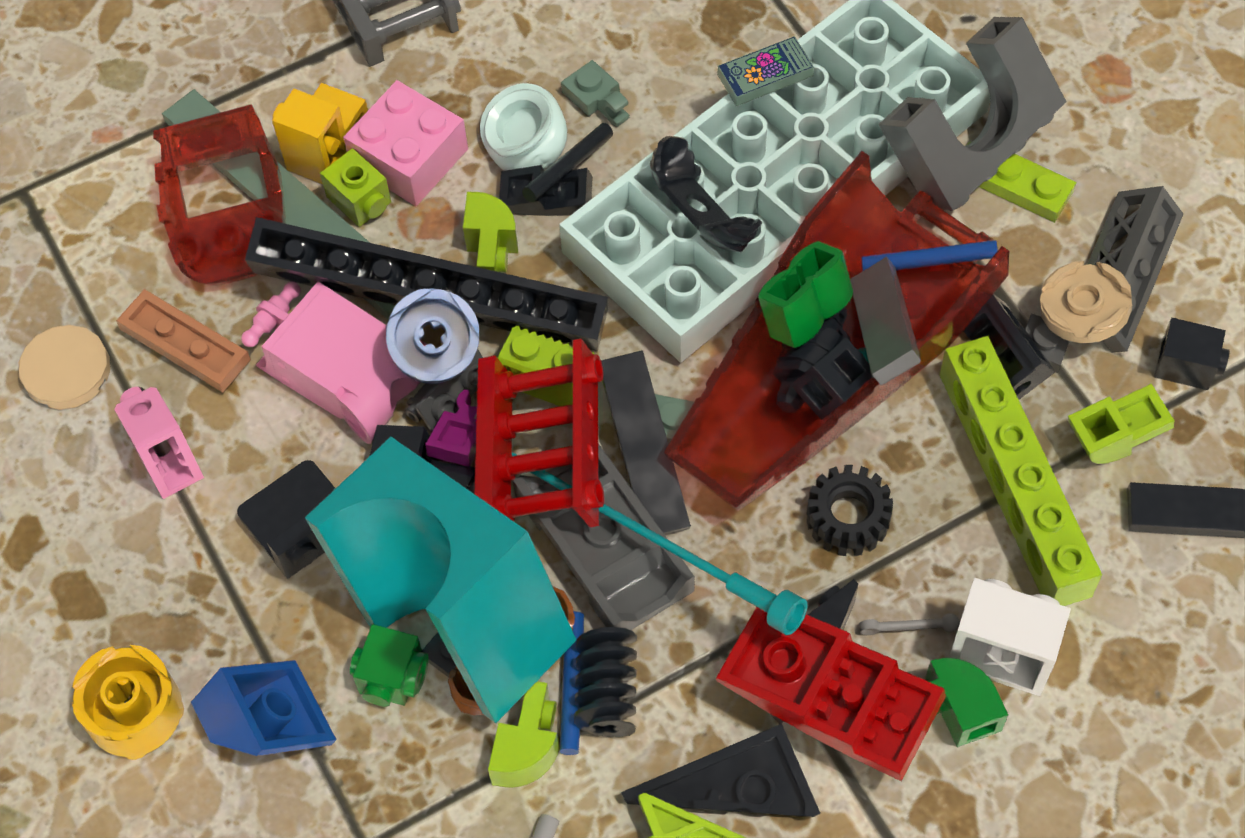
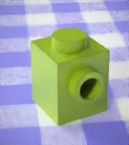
M353 148L320 172L326 197L358 227H361L368 220L380 216L387 208V205L391 203L387 179Z

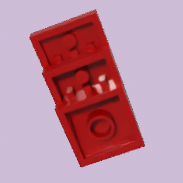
M758 607L755 608L716 677L717 682L773 716L847 756L901 782L946 697L944 688L899 669L897 660L853 642L851 634L847 631L806 614L799 628L794 633L785 635L767 624V612Z

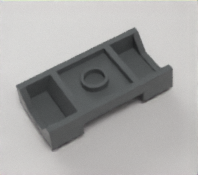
M598 443V476L604 491V504L667 539ZM573 465L557 467L548 471L573 486ZM520 475L513 480L516 498L560 490L539 477ZM573 507L529 515L538 530L543 529L589 596V604L605 627H621L632 630L694 592L695 576L682 558L600 512L599 526L589 527Z

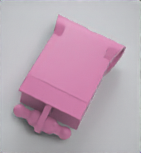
M317 281L292 312L288 314L290 310L289 303L297 298L301 292V288L296 282H288L279 295H273L268 301H261L256 307L258 313L253 317L252 327L243 332L241 337L242 343L247 347H254L258 344L259 338L263 333H270L274 329L273 334L262 345L264 356L256 366L339 419L344 418L350 428L364 442L371 444L377 425H386L393 417L397 402L412 392L421 382L406 376L394 364L386 344L387 325L319 281ZM420 340V342H421L424 346L427 345L425 342H423V341Z

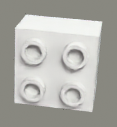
M974 578L949 658L964 660L975 665L991 681L1041 696L1056 662L1071 608L1060 605L1056 599L1047 595L1035 594L1031 596L1012 590L1007 583L1000 580Z

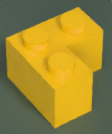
M324 83L319 85L313 95L293 88L285 102L278 104L272 118L286 170L323 184L320 172L347 152L343 137L368 111L366 99Z

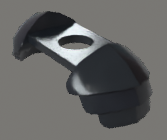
M676 136L662 138L657 148H655L652 160L650 161L652 176L659 190L670 198L708 242L727 251L742 252L748 243L754 239L762 221L759 218L754 220L744 216L731 219L695 180L701 175L702 170L700 166L694 164V152L688 149L687 140ZM687 199H695L701 202L708 211L702 212L694 209L687 202Z

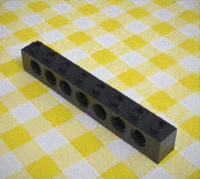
M256 217L245 256V261L255 274L312 287L319 281L334 292L396 305L406 295L420 289L446 290L460 296L469 304L476 315L479 325L510 332L513 327L519 325L521 330L527 328L529 333L535 331L537 336L544 334L546 339L552 337L554 342L561 340V343H569L572 346L573 340L582 338L588 348L594 351L599 349L608 311L607 296Z

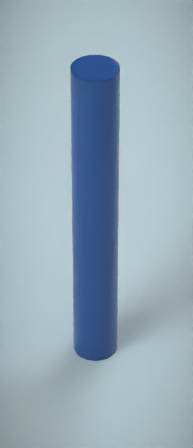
M997 240L863 256L862 267L864 271L886 256L895 266L896 270L999 258Z
M574 611L575 621L573 625L576 641L564 653L560 753L564 755L578 754L580 743V729L574 724V713L578 710L575 705V694L579 691L575 686V678L579 673L576 668V657L580 654L576 650L577 638L584 633V614Z

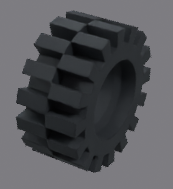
M844 465V471L840 474L837 466L830 468L828 477L826 478L822 473L816 480V486L812 485L809 492L806 513L808 530L813 529L812 537L816 542L821 539L824 540L823 548L830 552L833 546L839 547L838 555L846 556L847 549H853L854 556L862 555L865 546L869 552L877 547L878 540L881 542L884 540L887 529L890 526L893 510V498L889 499L891 491L887 484L881 487L882 477L877 473L871 479L868 478L869 469L861 466L859 474L852 473L853 465ZM840 498H855L866 506L868 514L859 523H843L834 517L831 510L833 503Z

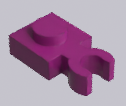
M464 389L458 395V411L456 414L448 411L442 413L425 444L429 457L467 467L471 466L476 457L477 406H470L472 402L469 390Z

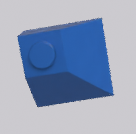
M296 660L220 668L191 701L210 743L254 756L330 746L337 740Z

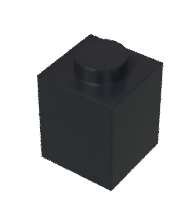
M1171 317L1162 338L1154 377L1208 390L1215 375L1223 376L1227 367L1230 349L1222 348L1226 330Z

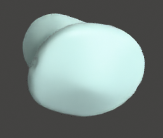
M520 83L504 89L488 103L481 118L480 134L488 154L504 171L541 165L545 170L558 159L566 145L567 125L560 106L549 91L535 84Z

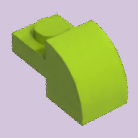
M467 192L463 223L467 252H478L477 267L507 273L508 253H518L514 216L509 207L497 197L482 192Z
M1152 383L1115 401L1110 396L1068 416L1069 424L1090 460L1096 464L1110 463L1132 455L1133 447L1173 429L1175 422Z
M537 681L525 693L518 726L498 723L488 767L493 786L512 788L528 785L541 778L555 762L559 752L557 733L550 731L554 724L556 701L550 700L547 683Z

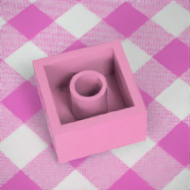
M398 80L391 85L343 137L347 152L352 148L356 150L387 179L389 191L416 207L468 150L464 119Z

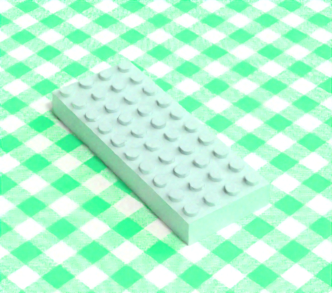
M848 0L798 39L799 44L814 66L813 77L736 106L730 95L727 94L674 135L687 140L688 149L694 152V164L700 166L702 170L701 175L695 180L731 219L744 216L754 220L759 218L762 221L754 239L748 243L742 252L727 251L708 242L670 198L659 190L650 169L653 152L559 224L562 253L680 363L758 300L762 287L772 277L788 269L792 259L802 249L816 241L827 244L908 177L878 125L907 97L935 99L956 137L988 112L990 93L980 69L893 0ZM687 199V202L694 209L702 212L708 211L701 202L695 199Z

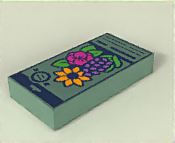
M793 36L718 65L717 75L734 104L739 106L813 77L814 66L796 37Z

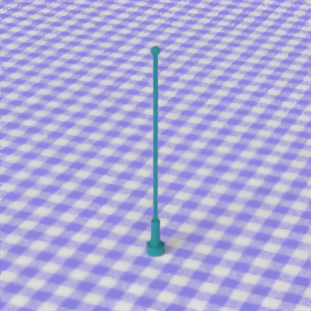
M545 470L530 472L560 490L573 488L572 485ZM606 504L599 508L600 513L726 583V590L767 612V624L781 633L790 635L803 622L808 604L804 598L797 594L784 590L776 595L737 572L731 575Z

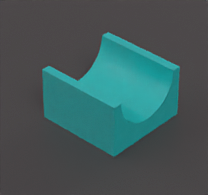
M393 437L387 439L305 517L369 626L374 624L387 628L406 615L426 609L481 712L495 724L576 641V637L528 531Z

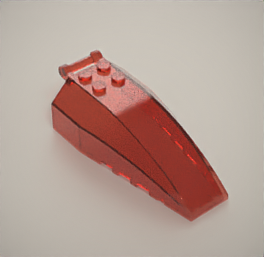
M861 151L804 218L780 258L778 268L773 277L788 269L792 259L802 249L816 241L843 251L850 279L863 272V256L949 246L916 223L922 217L961 244L992 241L993 238L983 231L976 233L933 204V197L924 191L918 192L902 212L898 211L872 182L869 155ZM1001 246L986 266L975 264L977 261L896 270L921 361L886 384L880 385L874 377L869 379L848 400L822 420L806 402L795 413L782 411L776 404V396L781 383L773 375V371L776 366V360L782 351L783 343L770 337L757 297L755 307L741 329L738 328L731 340L732 345L719 367L714 368L705 383L706 388L701 397L696 398L664 452L666 457L735 510L739 511L853 427L948 348L1008 277L1009 250ZM852 295V298L845 306L847 317L842 328L851 338L850 342L854 347L859 349L865 347Z

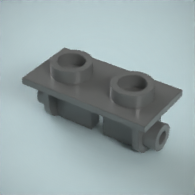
M477 349L475 357L468 368L459 376L443 383H425L415 396L410 397L407 401L409 406L405 410L407 416L417 423L423 419L432 433L444 411L456 414L458 411V395L465 389L470 391V396L472 397L477 391L478 359L483 358L479 350Z

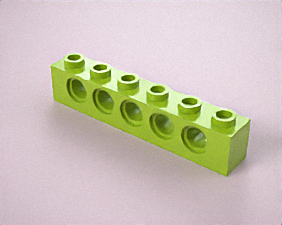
M985 336L946 348L939 376L1040 594L1056 599L1062 606L1092 598L1102 577L1101 570L989 337Z

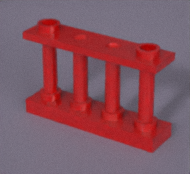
M582 338L573 340L572 364L514 375L504 367L495 355L478 359L475 495L512 521L515 520V517L573 507L589 527L599 526V508L604 505V491L598 476V382L603 380V366L600 357L597 354L593 355ZM573 382V404L516 415L512 414V400L516 398L517 393ZM573 423L572 446L512 456V439L516 437L517 433ZM573 465V488L517 498L511 497V480H514L516 475Z

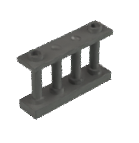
M333 0L369 67L385 61L381 44L386 42L387 37L440 15L451 33L459 31L456 14L461 12L459 0H432L381 22L378 19L370 20L368 16L370 9L390 0Z

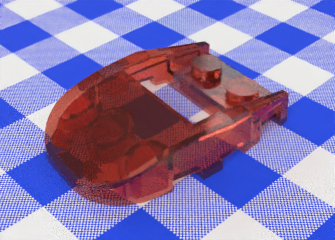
M250 104L153 130V139L161 144V162L155 163V182L159 184L160 204L156 205L159 222L163 223L170 240L168 246L174 262L180 271L196 282L211 286L229 284L259 275L253 273L245 261L256 217L286 224L281 171L253 105ZM258 152L268 197L188 218L178 172Z

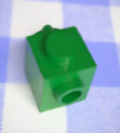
M374 624L371 625L364 647H357L350 664V675L353 676L358 692L362 694L364 700L383 707L390 706L391 702L405 706L408 696L414 698L419 693L427 673L429 656L427 653L421 652L422 648L418 636Z

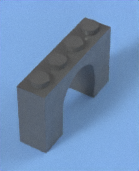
M993 17L966 42L987 82L990 93L989 116L983 130L974 141L964 146L957 139L935 99L907 97L878 124L926 207L954 211L963 206L969 200V195L983 182L991 179L997 173L998 167L1011 155L1023 149L1026 145V140L1039 128L1050 123L1054 118V114L1067 102L1023 17Z

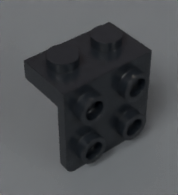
M311 460L301 462L246 500L237 509V514L242 523L287 579L325 553L305 517L336 488Z

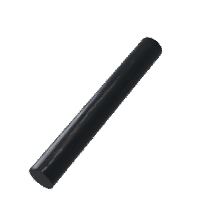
M601 123L522 189L524 198L529 202H535L613 136L612 128L606 123Z

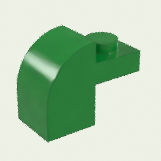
M941 658L930 661L925 679L945 689L946 697L937 714H942L956 747L966 745L1003 730L1009 714L995 685L980 668L955 658Z

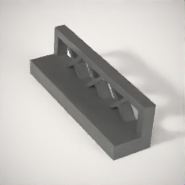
M1164 186L1119 191L1088 264L1096 265V262L1110 265L1123 274L1131 287L1132 311L1127 324L1116 335L1102 340L1112 353L1128 351L1183 217V212ZM1141 204L1137 211L1124 219L1130 205ZM1128 234L1125 243L1109 254L1112 245Z

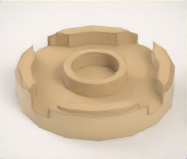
M1084 261L1071 262L1056 269L1045 280L1041 289L1040 307L1043 321L1050 331L1062 339L1072 342H1100L1116 335L1127 324L1132 311L1130 284L1121 272L1105 263L1096 262V265H1084Z
M74 325L52 327L36 335L24 348L18 362L19 378L30 398L37 403L39 401L42 404H47L49 408L58 410L75 408L92 400L100 392L99 387L103 384L104 379L107 381L110 374V356L99 336L87 328Z

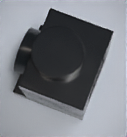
M846 337L793 382L791 386L822 420L848 400L873 375L864 355Z

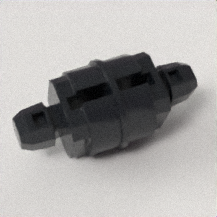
M845 307L835 315L825 319L818 333L805 344L796 348L784 343L782 344V351L776 360V366L773 371V375L781 383L776 396V404L782 411L795 413L801 409L805 402L791 384L847 337L849 341L851 340L842 328L847 317V309Z

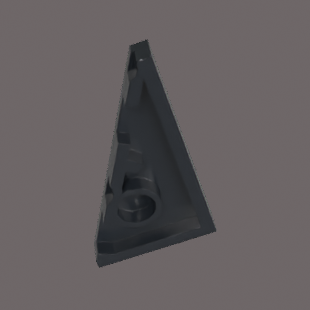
M782 724L621 792L625 802L629 805H640L638 795L647 793L679 808L815 817L821 814Z

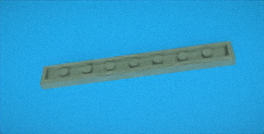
M195 89L162 113L164 121L277 222L370 243ZM365 299L386 319H389L393 308L396 306Z

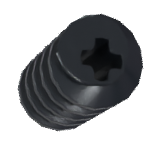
M603 627L587 631L577 638L576 650L580 654L576 657V668L579 673L575 678V686L579 691L575 694V705L578 710L574 713V724L579 729L605 737H624L635 733L636 726L634 724L622 721V718L631 717L636 714V707L633 704L622 702L624 699L636 696V688L623 683V681L636 678L637 670L634 667L623 665V663L632 662L637 658L636 650L623 646L637 641V635L633 631L621 627Z

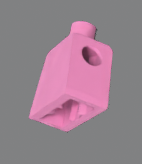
M132 387L126 390L121 395V403L117 404L114 410L162 499L203 479L204 476L179 425L157 388L150 387L145 390L142 387ZM167 440L171 450L168 454L158 457L153 446Z

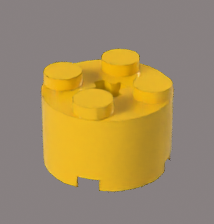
M137 645L118 649L112 646L102 649L88 658L75 675L72 686L74 688L73 712L77 720L100 748L113 755L136 760L157 749L172 736L183 716L184 705L177 684L164 663L155 653Z

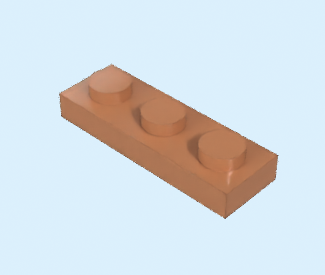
M146 289L137 296L116 320L120 330L221 392L227 389L251 360L248 351Z

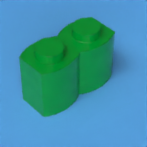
M816 241L802 249L792 259L788 269L772 277L762 287L758 299L771 338L793 348L799 347L818 333L825 319L835 315L848 304L853 295V288L843 251Z

